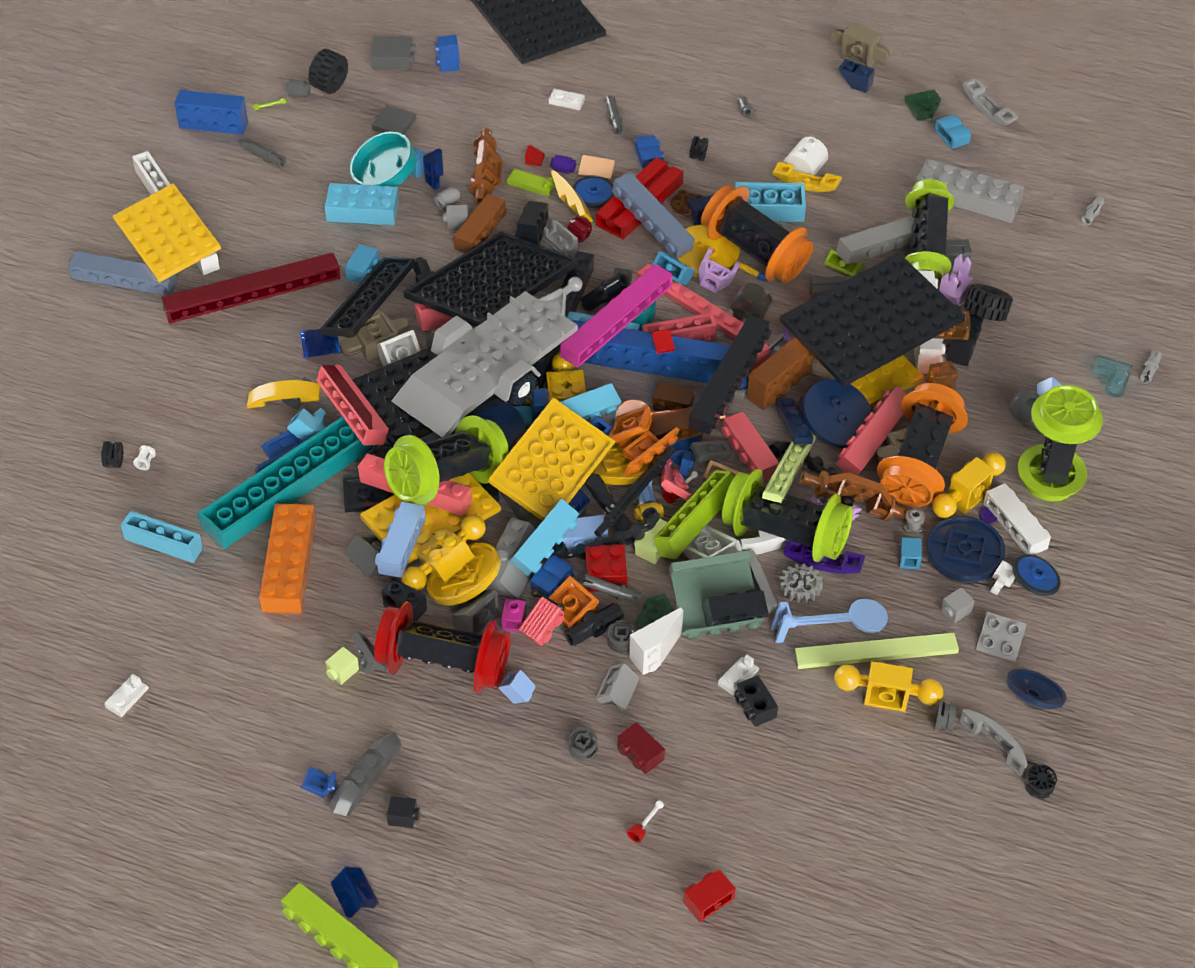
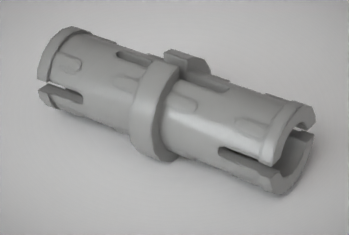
M1097 196L1092 204L1087 206L1086 213L1081 218V222L1084 225H1090L1093 219L1099 215L1100 209L1105 203L1102 197Z
M1151 351L1140 376L1142 382H1144L1145 377H1147L1145 383L1152 381L1154 373L1159 368L1158 363L1162 358L1160 352L1155 356L1157 351Z

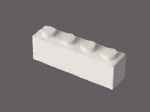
M1006 483L986 491L983 504L997 517L998 522L1025 554L1035 555L1048 549L1051 538L1049 532L1040 525L1038 519L1029 512L1026 505L1018 499L1015 492Z

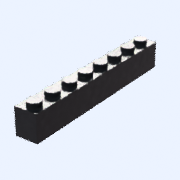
M752 315L748 316L690 413V429L710 435L713 429H717L720 417L725 415L728 403H732L735 391L739 390L742 385L743 377H747L750 365L755 364L758 352L761 353L765 340L770 338V321Z

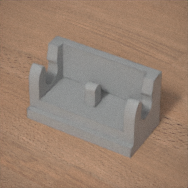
M556 219L552 221L551 230L548 227L544 228V238H542V241L552 250L569 256L578 251V238Z

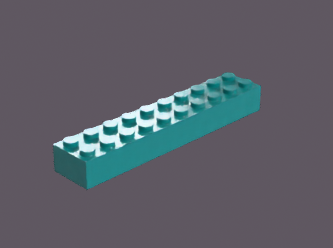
M342 416L197 512L200 527L219 546L226 549L272 518L275 504L294 503L368 453L375 445H363Z

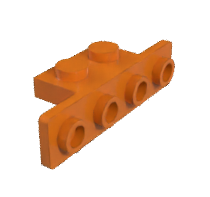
M676 427L660 440L648 430L624 448L622 454L631 461L624 472V476L628 477L632 473L636 474L643 464H649L656 454L660 455L668 445L672 446L678 439L677 435L680 429Z

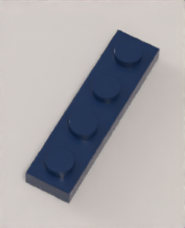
M788 397L776 399L775 406L793 443L812 444L813 436L795 400Z

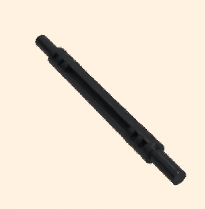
M669 446L661 456L657 457L604 517V521L594 531L597 537H601L609 526L614 525L666 465V461L675 452L673 447Z

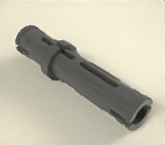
M607 96L605 103L610 116L609 122L613 127L614 133L617 135L622 134L624 131L622 117L619 115L615 97Z
M250 139L243 141V149L264 158L266 162L273 163L280 168L286 164V158L276 154L274 150H268Z
M587 573L583 576L586 580L582 579V586L615 596L617 600L623 599L636 605L640 602L637 598L641 599V592L630 590L625 585L621 584L619 586Z

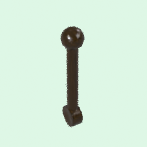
M534 588L531 590V595L533 597L541 598L542 596L554 605H556L557 607H559L562 611L565 609L564 604H558L555 601L549 599L548 597L540 594L538 589Z

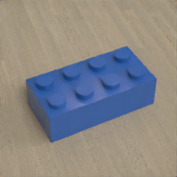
M187 90L179 91L174 102L179 128L244 135L248 124L244 96Z

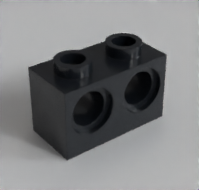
M395 578L381 591L385 607L401 608L406 601L410 602L413 608V620L418 621L427 610L426 596Z
M759 675L736 684L735 700L738 705L741 704L747 720H751L755 727L777 718L778 705Z

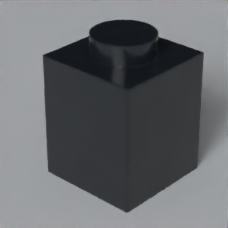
M391 796L386 814L388 826L414 829L415 821H419L420 808H417V800Z

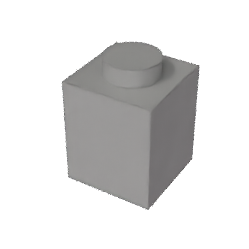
M446 205L447 213H443L444 223H447L448 230H459L468 219L467 205Z
M959 588L943 599L941 611L946 618H949L955 624L972 613L975 600L964 589Z

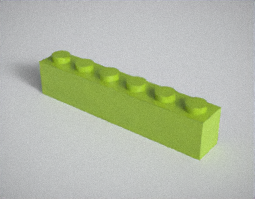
M715 470L655 535L653 539L660 557L670 559L679 557L685 548L721 510L728 488L733 480L730 471Z
M299 882L281 900L284 916L289 920H295L303 932L311 933L320 946L323 947L325 945L328 947L336 959H342L347 963L348 968H398V961L302 883Z

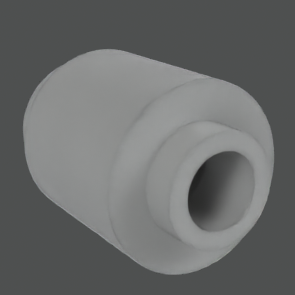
M450 186L436 194L434 202L439 209H446V205H453L459 201L460 193L458 189Z

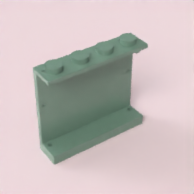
M750 550L671 563L669 570L677 609L680 607L683 609V637L697 639L701 637L700 634L708 633L709 636L721 634L720 631L724 630L732 633L740 631L741 627H748V629L760 627L759 624L763 623L764 617H755L752 620L707 627L702 608L703 603L709 597L725 596L730 593L740 594L754 589L749 560L751 559Z

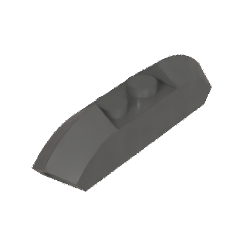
M396 732L378 738L345 777L329 804V808L333 813L348 816L356 808L399 752L402 744Z

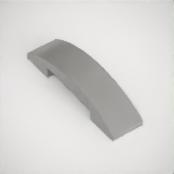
M976 77L963 83L962 86L970 100L990 120L1006 126L1018 119V116L1008 107L1002 109L985 93L986 87Z
M964 709L959 723L974 736L981 731L1008 755L1006 764L1022 777L1025 774L1028 763L1023 750L1012 735L987 716Z

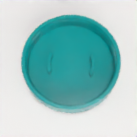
M393 131L380 133L367 140L356 151L350 164L351 176L358 185L397 187L413 171L417 159L416 150L402 133Z

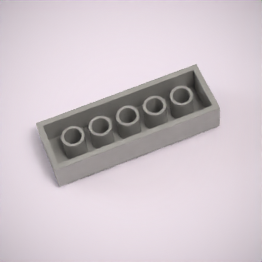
M926 159L916 179V183L926 179L941 181L947 185L948 192L954 197L955 207L1009 223L1013 222L1021 204L1025 188L1018 184L931 159Z

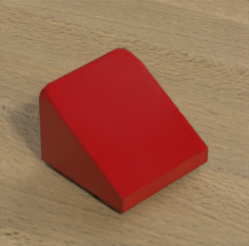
M528 145L525 153V164L542 166L545 153L532 145Z
M670 329L652 332V343L657 354L675 351Z

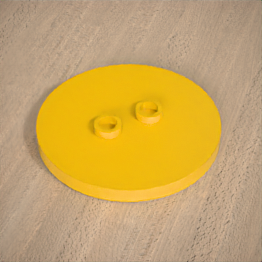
M703 225L686 228L695 239L692 251L676 259L695 270L694 277H699L698 268L709 247L713 249L709 257L711 261L729 270L733 269L740 256V248L724 236L718 240H710L707 236V228Z
M614 444L590 476L599 474L605 484L610 485L633 484L658 455L656 454L649 464H643L636 474L632 473L625 477L624 472L631 461L622 454L624 448H619Z
M486 543L468 544L467 546L474 557L446 582L434 574H430L427 581V591L431 598L440 605L450 606L466 602L483 592L493 582L500 570L501 558L496 549Z

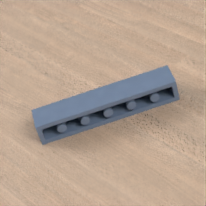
M631 172L614 180L612 189L614 196L634 214L635 218L655 236L656 240L670 254L678 258L692 251L695 239Z
M79 251L75 252L68 264L71 278L167 296L172 294L178 283L177 274L159 283L144 263Z

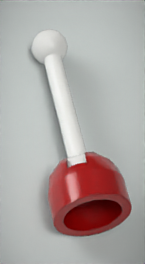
M696 471L691 472V476L685 482L688 483L692 479L697 478L698 473ZM664 490L662 493L663 498L671 504L679 498L673 492L669 493Z
M656 801L654 809L642 824L636 823L627 830V836L633 842L640 843L646 835L645 825L658 809L663 808V801Z

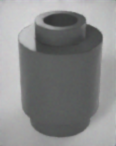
M290 79L289 82H286L285 90L289 96H309L310 83L304 80Z

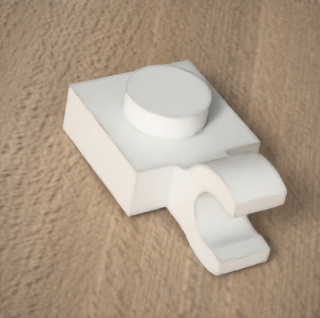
M1005 561L1001 562L992 576L997 581L990 592L997 596L1003 585L1011 586L1016 578L1012 565Z

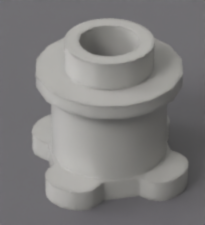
M918 509L908 510L905 515L906 524L903 525V530L920 534L925 515Z

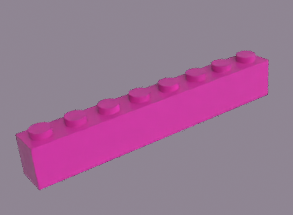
M656 264L647 269L641 277L635 279L628 288H625L615 299L613 298L608 305L600 309L595 316L588 319L582 327L560 344L561 358L577 368L672 287V273Z

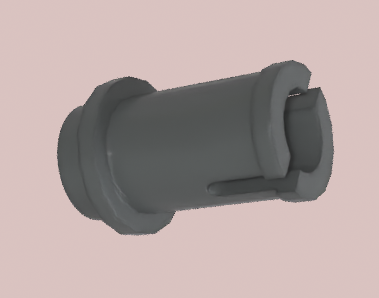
M740 97L737 103L741 108V114L750 116L753 112L752 105L748 103L746 97H742L744 101Z

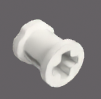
M142 445L139 448L138 457L133 461L134 466L140 470H148L151 459L156 455L155 450L150 446Z

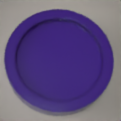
M988 507L980 510L979 518L984 522L994 523L997 521V517L993 515Z

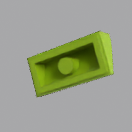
M831 249L823 264L850 277L858 275L864 266L860 261L847 265L833 249Z

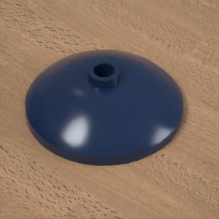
M1013 669L1009 671L1006 677V682L1011 692L1029 707L1056 709L1063 706L1067 699L1066 693L1056 682L1040 673L1026 669Z

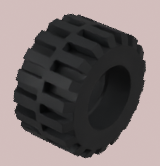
M330 49L319 51L309 67L308 81L310 85L328 94L335 93L340 89L347 77L348 60L345 56Z
M973 284L969 287L963 307L975 316L992 321H1005L1013 298L1007 292L983 284Z

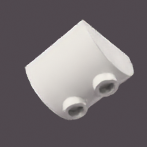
M804 137L784 159L783 163L795 165V171L815 175L828 160V151L825 145L818 139Z
M414 330L390 338L377 345L383 367L421 351Z

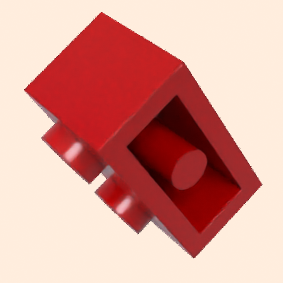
M718 869L714 873L706 874L702 881L696 885H690L684 892L683 903L696 919L701 922L734 900L736 888L722 871Z

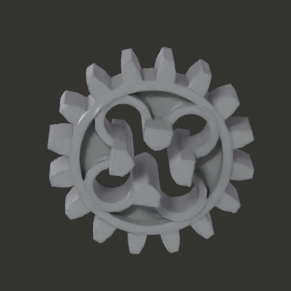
M796 563L794 568L788 566L787 571H782L779 582L780 590H784V596H790V601L794 598L797 599V603L800 600H804L807 603L809 598L814 601L815 595L820 596V591L823 587V577L819 576L818 570L812 571L813 566L806 568V565L803 563L802 567H799Z

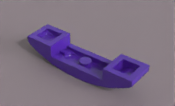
M790 540L787 541L784 555L793 561L830 573H860L865 560V555L846 551L845 555L840 554L835 560L824 557L820 562H814L811 547Z

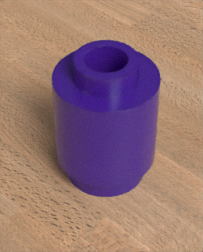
M556 154L551 159L550 167L555 172L574 173L576 160H573L572 157Z

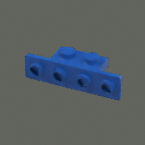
M288 430L262 444L261 447L269 460L259 464L255 472L258 473L306 440L303 441L297 438Z

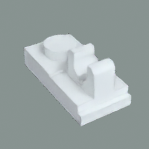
M746 654L745 658L741 657L718 680V686L734 696L736 684L752 678L759 671V667L754 665V659Z
M132 674L104 703L105 707L122 717L149 687L141 682L140 677Z

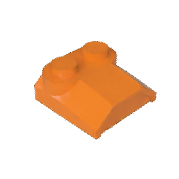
M647 406L616 417L609 437L616 441L615 444L619 448H626L635 438L649 430L652 422L650 407Z
M571 576L549 597V599L558 604H564L562 624L567 628L579 623L588 612L596 611L597 604L599 603L596 597Z

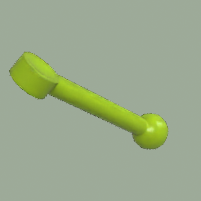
M282 98L281 100L261 105L254 104L253 109L257 111L262 107L280 103L286 104L287 99Z

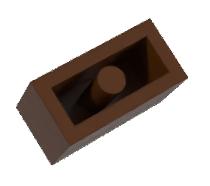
M658 381L653 396V410L666 411L692 407L695 389Z

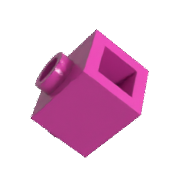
M519 599L505 600L501 618L502 630L520 632L518 629L526 616V601Z

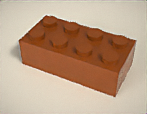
M794 337L749 374L747 399L762 410L772 406L776 399L784 396L792 386H796L804 376H808L811 373L814 356Z

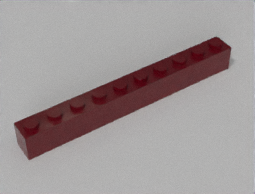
M334 252L170 294L161 297L168 323L171 324L341 279L340 266Z

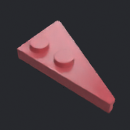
M669 458L666 461V465L660 471L662 488L688 501L693 494L687 491L689 486L678 469L673 471L670 466L673 462Z

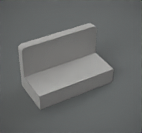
M625 663L610 666L596 696V700L600 703L613 701L620 709H626L639 681V676Z

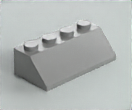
M511 517L495 547L501 558L500 570L493 582L484 591L496 590L499 596L508 599H520L533 572L526 576L510 560L536 530L530 523Z

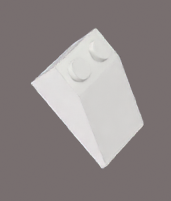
M706 525L685 548L683 554L689 560L741 552L742 549L738 540Z
M681 607L630 635L629 658L643 675L655 671L662 664L682 634L683 609Z

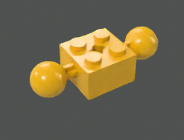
M561 352L557 353L551 363L555 372H546L549 400L551 401L552 398H555L561 402L586 393L583 370H573L575 366L561 358Z
M989 452L982 460L976 457L971 462L968 461L963 466V469L959 472L956 471L951 476L948 493H941L933 499V512L941 518H948L958 509L965 515L985 498L986 491L990 490L993 476H998L1005 470V458L998 452Z
M477 515L465 517L461 522V531L456 535L446 528L439 530L434 537L427 543H424L415 553L422 565L420 567L413 566L407 568L403 573L401 582L420 591L426 585L427 575L430 572L446 582L474 557L465 542L468 539L477 540L484 535L486 530L484 520Z
M872 661L869 676L860 674L858 669L852 665L839 667L834 675L835 684L843 691H852L858 686L867 687L864 705L905 712L909 695L918 696V699L923 704L929 706L938 704L944 695L943 687L937 680L926 679L920 684L911 683L913 668L890 665L884 662Z

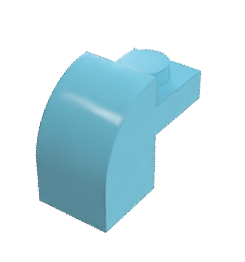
M303 408L291 419L287 429L297 438L304 441L326 428L323 425V417L326 412L320 408L311 415Z

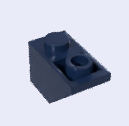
M845 59L838 69L852 89L867 93L873 85L875 72L873 68Z

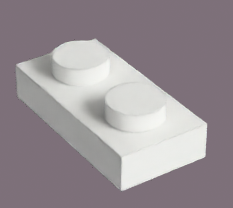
M553 89L549 97V104L580 110L585 101V95Z

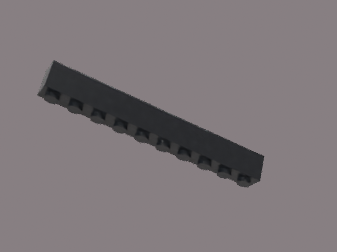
M577 251L574 258L579 259V266L568 272L561 289L568 285V281L572 277L580 278L583 283L579 291H572L566 295V318L570 311L576 312L594 270V254ZM560 344L532 365L541 376L537 377L529 371L530 374L536 377L537 384L535 386H538V389L543 388L545 385L546 372L551 371L552 359L559 352Z

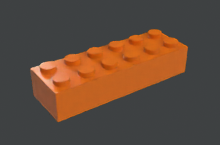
M275 504L259 597L262 612L302 614L316 525L314 505Z

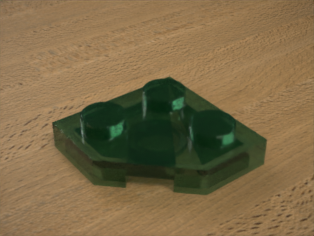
M935 89L907 95L904 98V102L916 120L922 121L933 118L941 104V98Z
M665 593L645 600L643 609L636 619L638 630L674 611Z

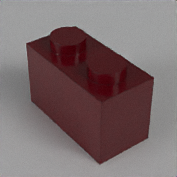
M637 722L618 735V751L623 756H627L633 766L643 773L647 774L664 761L665 748Z

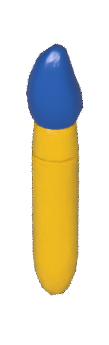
M740 262L741 264L738 269L761 281L768 282L765 278V273H761Z

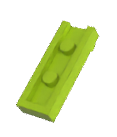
M514 169L507 179V184L547 197L550 196L551 190L556 187L551 177L546 179Z

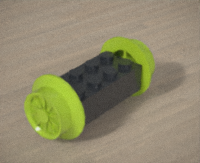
M926 179L917 182L913 186V191L905 198V204L912 211V217L914 218L911 228L913 238L910 243L912 253L906 256L905 259L917 270L934 271L935 278H938V285H940L941 278L951 270V261L946 257L948 211L954 206V197L948 192V187L945 183L934 179Z

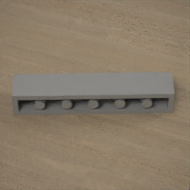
M909 216L840 238L836 253L849 265L908 246L913 238L911 228L914 218Z

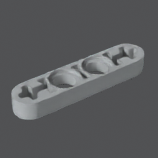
M750 550L751 559L749 560L754 589L764 591L769 614L776 613L777 604L754 550Z

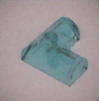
M1097 355L1091 373L1108 377L1105 388L1106 393L1112 397H1120L1125 391L1133 365Z

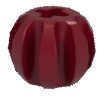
M576 216L567 226V229L578 238V242L587 240L593 228L591 222L582 216Z

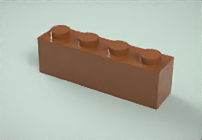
M487 194L453 236L454 249L467 253L483 243L485 239H488L492 230L498 226L499 221L506 216V201Z

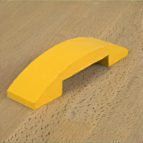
M778 162L772 172L775 177L785 183H804L805 190L813 192L836 190L842 180L841 176L828 173L824 177L798 172L795 171V165Z
M285 380L264 384L249 392L247 408L266 407V401L300 398L301 402L319 401L321 386L318 383L301 380Z

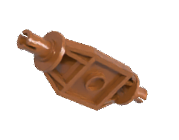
M484 128L481 131V135L474 140V155L477 157L476 170L471 176L469 191L475 196L474 202L477 205L481 203L487 194L491 195L492 191L501 185L503 160L496 152L497 142L491 136L492 131L488 128Z
M804 471L800 477L801 484L814 487V495L816 497L822 496L830 499L834 494L850 496L855 501L865 502L866 513L878 516L883 521H887L891 515L906 520L905 515L909 509L895 505V497L888 493L883 484L850 472L829 476L827 471H822L819 476H815Z

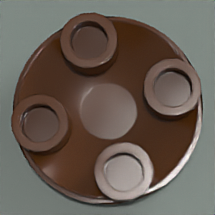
M680 190L672 198L671 206L678 214L696 216L702 213L705 208L704 197L699 194L688 193L686 190Z

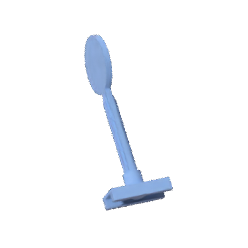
M871 599L856 600L851 604L848 613L799 617L792 616L788 602H779L770 627L771 630L778 631L775 643L784 642L789 628L800 625L851 622L856 628L864 632H879L885 628L888 615L882 605Z

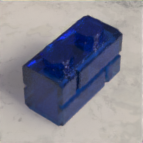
M320 329L300 332L304 358L340 353L338 336L321 335Z

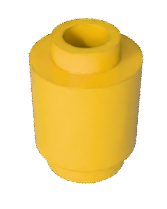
M657 502L637 504V508L634 509L635 519L639 523H645L642 513L649 507L655 508L659 513L660 519L663 518L662 504Z

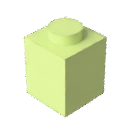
M344 647L325 662L328 677L333 681L336 680L341 685L359 670L358 658Z

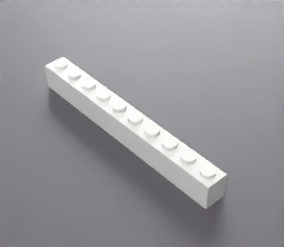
M148 151L132 156L135 172L150 195L170 185ZM216 252L196 262L203 275L220 269Z

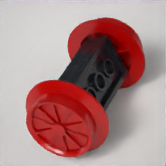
M406 601L401 608L388 606L385 609L376 634L374 657L377 663L386 664L389 673L392 675L397 673L404 659L411 660L414 658L420 659L426 664L438 663L442 664L445 668L456 667L461 668L462 671L467 673L474 672V691L479 694L484 687L497 689L500 685L508 662L511 637L509 632L498 630L495 620H491L488 623L483 635L413 620L412 604Z

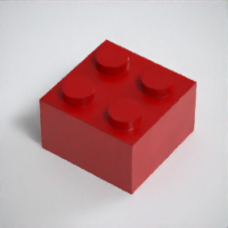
M625 544L585 546L586 573L619 586L621 584L625 585L627 588L628 575ZM587 587V591L589 592H601Z

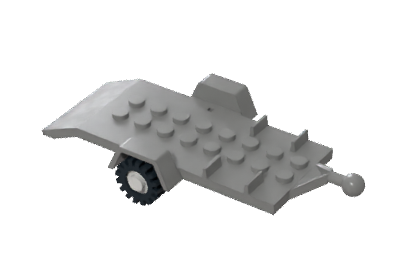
M572 277L565 288L559 289L540 299L533 297L526 291L516 299L510 296L509 304L494 315L487 313V320L475 329L459 316H455L435 331L431 351L438 356L412 374L392 399V402L440 437L449 436L468 413L493 394L505 402L509 400L517 406L527 403L526 400L531 399L530 395H534L535 392L533 390L537 388L535 386L537 379L529 371L537 377L541 376L532 365L578 330V325L565 317L566 295L572 291H579L583 285L582 280L578 277Z

